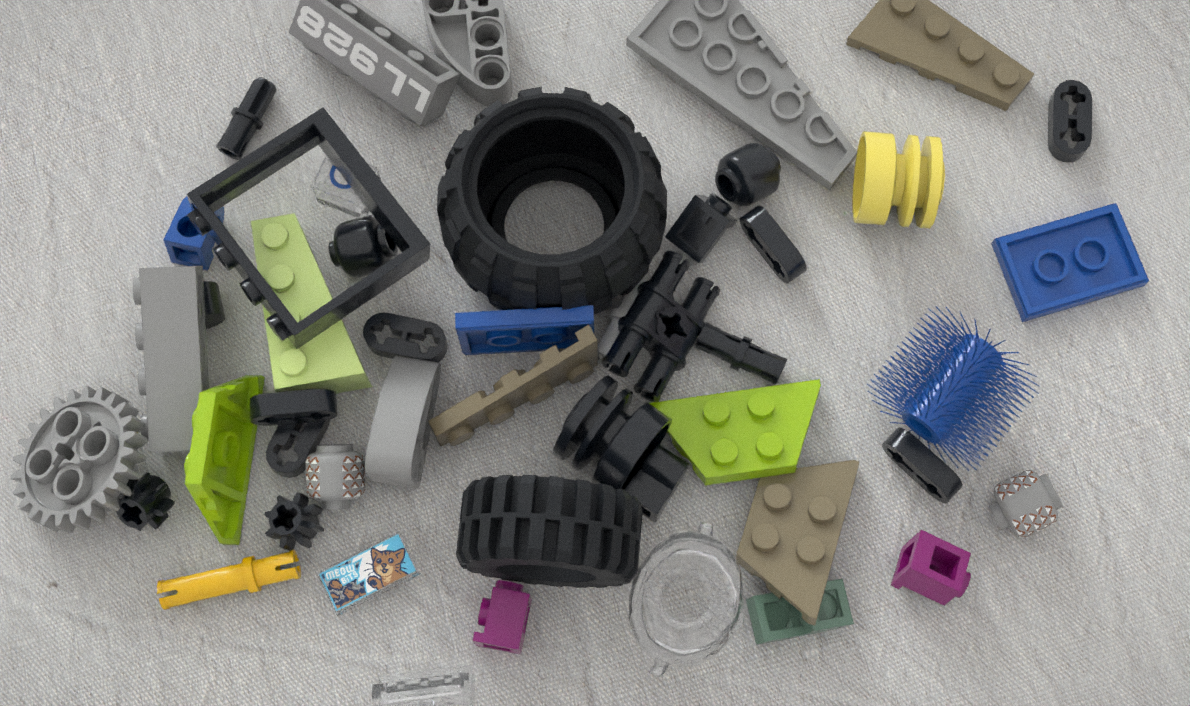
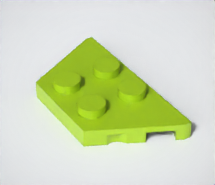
M245 375L199 392L197 408L192 415L193 435L190 453L186 456L184 463L186 475L184 484L217 540L222 545L240 544L258 426L251 423L250 398L263 393L265 377L262 375Z
M820 379L660 401L657 403L653 402L650 404L672 419V424L667 432L672 438L671 443L681 456L687 458L692 463V470L706 486L795 473L802 446L810 426L813 410L818 400L821 383Z

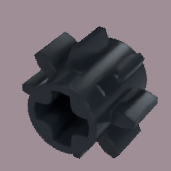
M146 472L139 480L129 479L126 485L132 492L131 496L120 494L117 497L120 509L116 512L119 519L125 525L139 531L148 523L151 527L157 529L169 517L167 512L175 504V501L170 499L171 491L167 483L160 477Z
M299 492L294 495L293 502L281 495L277 496L278 503L271 511H267L264 514L269 518L271 527L265 533L266 536L275 540L280 539V548L288 551L294 549L296 541L304 547L311 548V539L316 536L317 532H324V528L319 525L317 517L323 511L322 507L315 504L308 505L309 497Z

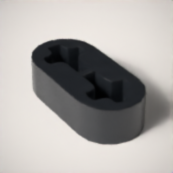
M1066 80L1060 83L1051 95L1048 104V149L1054 158L1069 163L1079 160L1090 146L1092 140L1091 91L1085 84L1076 80ZM1066 95H1071L1072 101L1078 103L1071 115L1068 114V102L1063 100ZM1068 128H1071L1072 141L1077 142L1074 148H1069L1067 141L1062 140Z
M758 205L739 218L745 235L780 280L788 284L807 271L802 255L765 208Z
M377 313L372 315L363 327V336L368 348L374 354L394 359L395 356L440 362L447 352L448 343L443 330L437 324L392 313ZM384 325H389L392 334L402 338L388 337L385 339L384 344H379L374 332H381L384 329ZM431 334L438 346L429 347L427 353L421 352L419 344L409 341L410 339L424 341L426 335Z
M329 389L265 393L250 398L251 423L255 425L275 426L325 421L337 417L336 392Z
M330 420L307 422L302 433L299 431L303 423L278 425L266 450V460L270 467L280 476L287 478L296 477L303 473L306 469L305 461L307 456L316 452V445L320 444L329 427ZM295 438L298 439L294 446V451L299 456L297 461H287L285 466H281L282 460L278 456V452L281 449L288 451Z
M899 427L882 444V448L888 457L938 501L948 503L962 488L963 484L958 475L909 431Z

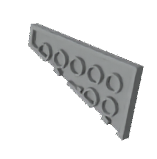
M659 0L627 37V47L827 189L831 190L855 160L857 155L855 148L830 115L821 110L811 97L808 86L802 78L798 79L787 65L788 60L751 11L745 10L739 0Z

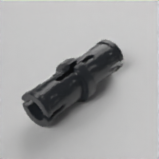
M708 322L704 325L695 345L696 349L730 363L731 369L739 371L741 368L762 377V379L774 385L777 384L788 360L752 344L753 339L744 336L741 339Z

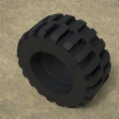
M537 475L482 477L480 480L472 481L462 495L456 557L461 567L469 572L480 573L482 576L500 578L506 581L575 588L622 586L623 584H629L638 572L643 509L637 497L630 495L628 491L614 489L613 486L606 484L590 483L587 480H571L557 476L540 477Z

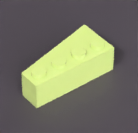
M295 213L251 221L257 270L297 323L333 299ZM263 306L274 390L276 392L329 389L337 394L372 387L342 319L299 349H296L288 338L282 342L275 335L266 320L271 315Z

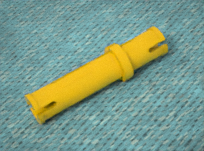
M293 549L289 550V552L257 560L255 556L243 558L240 564L168 580H159L157 582V594L177 590L178 592L175 595L159 598L160 605L163 610H167L171 607L246 589L250 593L261 591L264 585L300 579V566L281 569V565L299 561L297 552Z

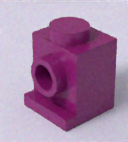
M920 530L901 548L891 586L897 589L904 586L945 606L954 597L960 598L969 585L971 573L967 572L971 553L926 531Z
M497 580L496 586L492 590L491 599L483 597L478 616V625L485 626L484 633L474 631L472 641L475 646L521 655L532 602L531 595L523 592V585Z

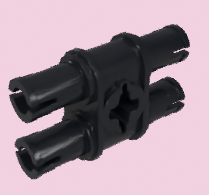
M666 251L651 279L638 286V295L625 317H621L618 321L619 334L607 355L601 361L605 368H608L610 364L612 365L608 370L611 373L620 377H627L642 347L646 349L651 359L633 389L636 393H641L644 390L640 396L656 403L660 401L661 395L674 372L680 371L686 366V357L697 337L700 336L705 325L704 319L721 291L718 286H714L710 290L714 283L706 278L697 277L682 305L675 301L673 293L683 275L689 269L690 263L686 259L679 264L683 256L673 251Z

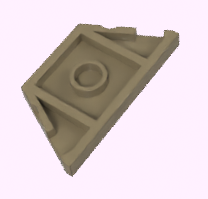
M848 460L796 468L795 473L760 478L737 550L736 562L752 576L761 578L768 590L779 599L784 597L802 613L804 621L814 626L819 614L860 461Z

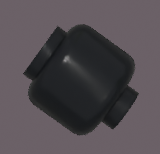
M758 143L746 144L720 159L715 175L717 189L725 200L739 206H750L770 196L778 189L781 171L780 161L772 151H768L764 146Z
M373 215L340 223L334 231V241L329 242L328 247L333 264L336 267L341 266L347 275L351 277L371 274L390 261L393 256H396L398 250L397 245Z

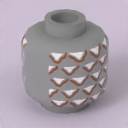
M353 444L316 445L317 452L309 454L305 461L307 496L312 500L322 501L323 510L349 509L350 500L358 499L365 493L364 456L357 451H353Z
M1025 470L995 485L994 496L997 502L989 505L1001 530L1010 527L1014 534L1021 538L1053 525L1058 519L1057 509L1063 507L1046 474L1039 476L1033 470Z

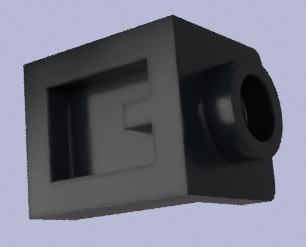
M713 193L709 197L694 195L665 238L696 262L703 263L727 228L733 227L737 219L729 214L732 207L719 196Z

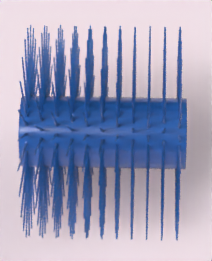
M936 315L938 319L945 323L944 326L928 316L938 328L925 320L923 321L935 333L920 325L929 335L927 336L915 329L926 340L924 341L913 335L922 346L907 338L916 348L914 349L902 341L913 353L911 354L900 348L909 359L895 352L903 362L892 356L891 358L900 367L887 361L896 371L890 372L888 370V373L891 375L889 378L899 386H896L894 383L891 384L890 380L884 375L885 373H881L887 379L886 382L891 384V386L888 385L890 388H887L885 385L880 386L894 395L892 397L887 392L884 393L896 403L883 394L881 395L887 400L876 397L897 410H893L885 405L882 406L902 415V417L887 412L883 413L903 419L902 422H905L890 423L906 424L911 429L909 432L914 431L919 435L918 439L922 437L927 440L929 449L931 442L941 455L936 446L938 444L951 459L942 447L943 445L969 471L955 453L963 460L966 459V462L971 465L966 458L968 456L956 446L963 449L969 456L972 453L966 448L972 451L970 448L974 451L982 450L980 446L990 450L991 448L981 443L983 442L981 439H985L977 433L983 436L981 434L983 433L994 438L990 431L992 430L1003 436L999 431H996L997 429L992 424L1007 431L997 420L1010 427L1011 425L1000 414L1011 419L1013 422L1015 421L1005 411L1001 412L999 409L1002 410L1003 408L1016 415L1009 407L1005 406L1009 404L1021 411L1010 400L1012 399L1023 405L1012 393L1026 401L1028 400L1017 389L1022 390L1028 395L1030 394L1018 383L1029 387L1033 391L1035 390L1013 374L1030 381L1027 377L1018 374L1005 365L1025 373L1028 372L1014 367L1017 365L1003 362V360L1021 363L1002 358L1001 356L1007 353L1019 352H998L994 347L1000 343L992 346L991 343L993 341L987 342L989 332L985 340L979 337L975 318L976 335L971 333L965 320L964 322L970 334H967L963 324L961 326L956 320L964 331V335L950 321L948 316L946 318L953 328L938 315ZM940 326L949 331L952 334V336L948 334L945 330H943ZM932 334H934L935 336H937L938 338H940V340H941L942 342H940V341H939L936 337H934ZM919 347H921L922 349H924L925 351H927L929 355H927V354H926L923 350H921ZM913 351H915L916 353H918V354H919L920 356H922L924 359H921V358H920L917 354H915ZM906 360H908L909 362H911L912 364H914L916 368H914V367H913L910 363H908ZM900 364H902L904 367H906L907 369H909V370H910L911 372H913V373L908 372V371H907L905 368H903ZM1004 371H1006L1007 373H1009V374H1010L1011 376H1013L1014 378H1011V377H1010L1009 375H1007ZM893 373H895L896 375H898L899 377H901L904 382H902V381H901L898 377H896ZM1006 378H1010V379H1011L1014 383H1016L1018 386H1016L1015 384H1013L1012 382H1010V381L1007 380ZM899 382H901L902 384H904L908 389H906L905 387H903ZM997 393H999L1000 395H1002L1006 400H1004L1003 398H1001ZM987 408H989V409H990L993 413H995L998 417H996L995 415H993L992 413H990V412L987 410ZM977 424H979L980 426H982V427H983L986 431H988L990 434H988L987 432H985L984 430H982L981 428H979ZM961 431H963V432H965L967 435H969V436L971 437V439L968 438V437H967L964 433H962ZM958 438L966 442L968 445L962 443ZM966 439L970 440L974 445L977 444L979 449L968 443ZM990 439L988 440V441H989L988 443H990L991 445L996 446L995 444L992 443V441H991ZM949 445H951V446L954 447L956 450H958V451L963 455V457H962L960 454H958V453H957L953 448H951Z

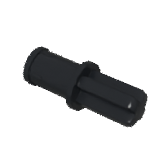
M263 77L253 80L239 108L234 107L231 114L233 117L230 124L216 145V148L221 153L235 160H241L256 129L262 128L263 122L261 119L277 91L276 86Z

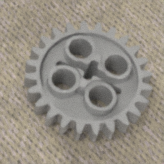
M85 386L82 394L71 389L68 393L67 402L55 397L53 403L54 410L52 412L43 408L40 410L42 422L39 425L35 423L28 424V428L33 434L30 439L24 438L18 442L26 449L24 454L13 457V461L20 464L21 469L11 475V479L21 483L13 491V495L23 499L18 507L29 513L28 518L56 532L61 529L68 533H73L76 526L86 531L89 530L91 518L101 523L105 522V509L107 507L115 511L120 509L117 500L120 494L131 496L132 492L126 484L129 479L136 480L141 478V474L133 469L135 464L146 461L147 457L137 452V449L144 446L148 439L138 434L145 427V423L136 418L139 411L129 405L128 400L103 387L96 391L89 386Z

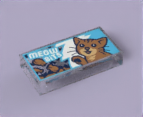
M399 531L316 574L335 614L340 616L421 573Z

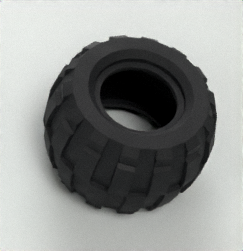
M542 86L521 90L518 93L517 99L504 105L497 100L476 115L474 127L471 130L464 129L448 153L445 161L446 173L440 179L437 194V213L444 246L450 254L456 271L471 289L476 292H482L488 297L489 303L500 310H536V308L562 307V310L593 305L595 315L609 309L612 306V299L619 294L623 296L624 293L628 295L648 273L649 265L661 247L667 218V189L661 176V164L646 136L642 137L640 132H634L635 125L630 117L609 102L602 106L592 101L590 94L586 91L565 87L563 93H542ZM547 181H563L582 188L597 202L603 216L604 232L602 236L591 244L578 250L562 254H538L522 250L507 242L505 219L512 202L527 188Z

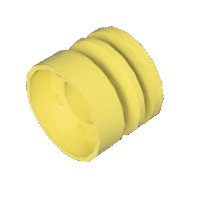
M863 131L859 139L854 168L853 221L855 223L885 225L891 207L896 206L899 225L909 227L915 212L916 225L919 228L930 229L934 224L944 190L945 166L941 138L926 136L920 151L918 136L908 135L902 153L897 154L894 134Z

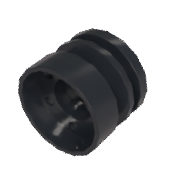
M608 375L597 382L573 407L563 424L562 432L553 448V454L561 460H565L577 450L572 461V467L577 471L583 469L596 458L599 462L594 471L592 482L610 485L614 489L625 490L631 479L641 470L655 447L663 441L672 424V419L649 403L643 404L630 416L626 412L631 403L633 392L628 388L623 389L612 400L618 387V381Z

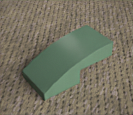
M843 578L827 581L815 626L804 621L802 613L784 597L779 599L773 593H767L746 599L756 645L801 637L854 624Z

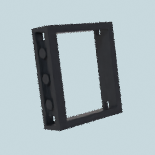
M324 107L187 193L192 210L187 216L194 228L201 236L207 233L210 234L217 244L213 250L219 261L228 271L235 267L244 279L239 284L247 298L254 306L260 303L263 304L271 315L266 320L272 331L282 342L288 338L296 349H299L430 259V242ZM319 145L402 253L297 323L214 212Z

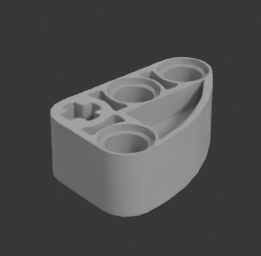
M422 0L426 26L433 50L439 59L460 73L457 85L468 95L487 107L497 100L503 105L507 103L512 96L513 88L503 0ZM442 6L451 8L447 12H435L437 8ZM488 39L497 41L496 44L489 47L480 45L481 42ZM491 77H497L502 80L496 85H486L483 83Z
M399 356L394 357L379 396L366 451L365 472L372 482L414 489L419 488L431 431L428 421L434 415L440 382L441 364L439 362Z

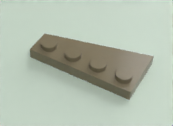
M879 0L848 36L846 45L857 50L863 47L880 54L879 59L895 65L896 62L914 68L920 71L918 75L932 81L938 78L955 85L956 91L1004 111L1009 109L1034 76L1033 72L930 0Z
M587 325L575 332L579 341L568 348L559 349L558 346L554 345L540 353V359L533 365L534 368L528 372L524 369H514L500 377V380L493 385L495 391L488 396L484 390L477 391L430 419L428 422L440 447L447 443H450L451 446L459 445L469 440L475 434L474 429L488 422L491 425L502 423L513 416L515 413L513 409L528 401L532 405L540 403L554 394L553 388L567 381L575 384L592 375L594 372L593 368L598 365V340L591 327Z

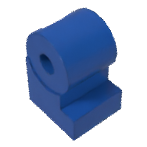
M186 196L182 200L163 241L172 263L185 266H203V270L208 271L214 257L212 249L215 241L209 233L201 236L190 222L187 214L192 210ZM224 206L214 212L222 224L224 222Z

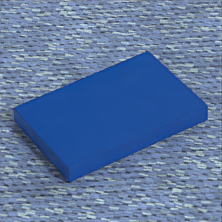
M1117 203L998 237L991 243L1022 323L1140 288L1149 282Z
M593 305L562 310V307L536 308V310L515 309L455 313V328L462 353L465 355L545 351L554 345L558 346L559 349H566L579 341L575 332L589 325L594 333Z

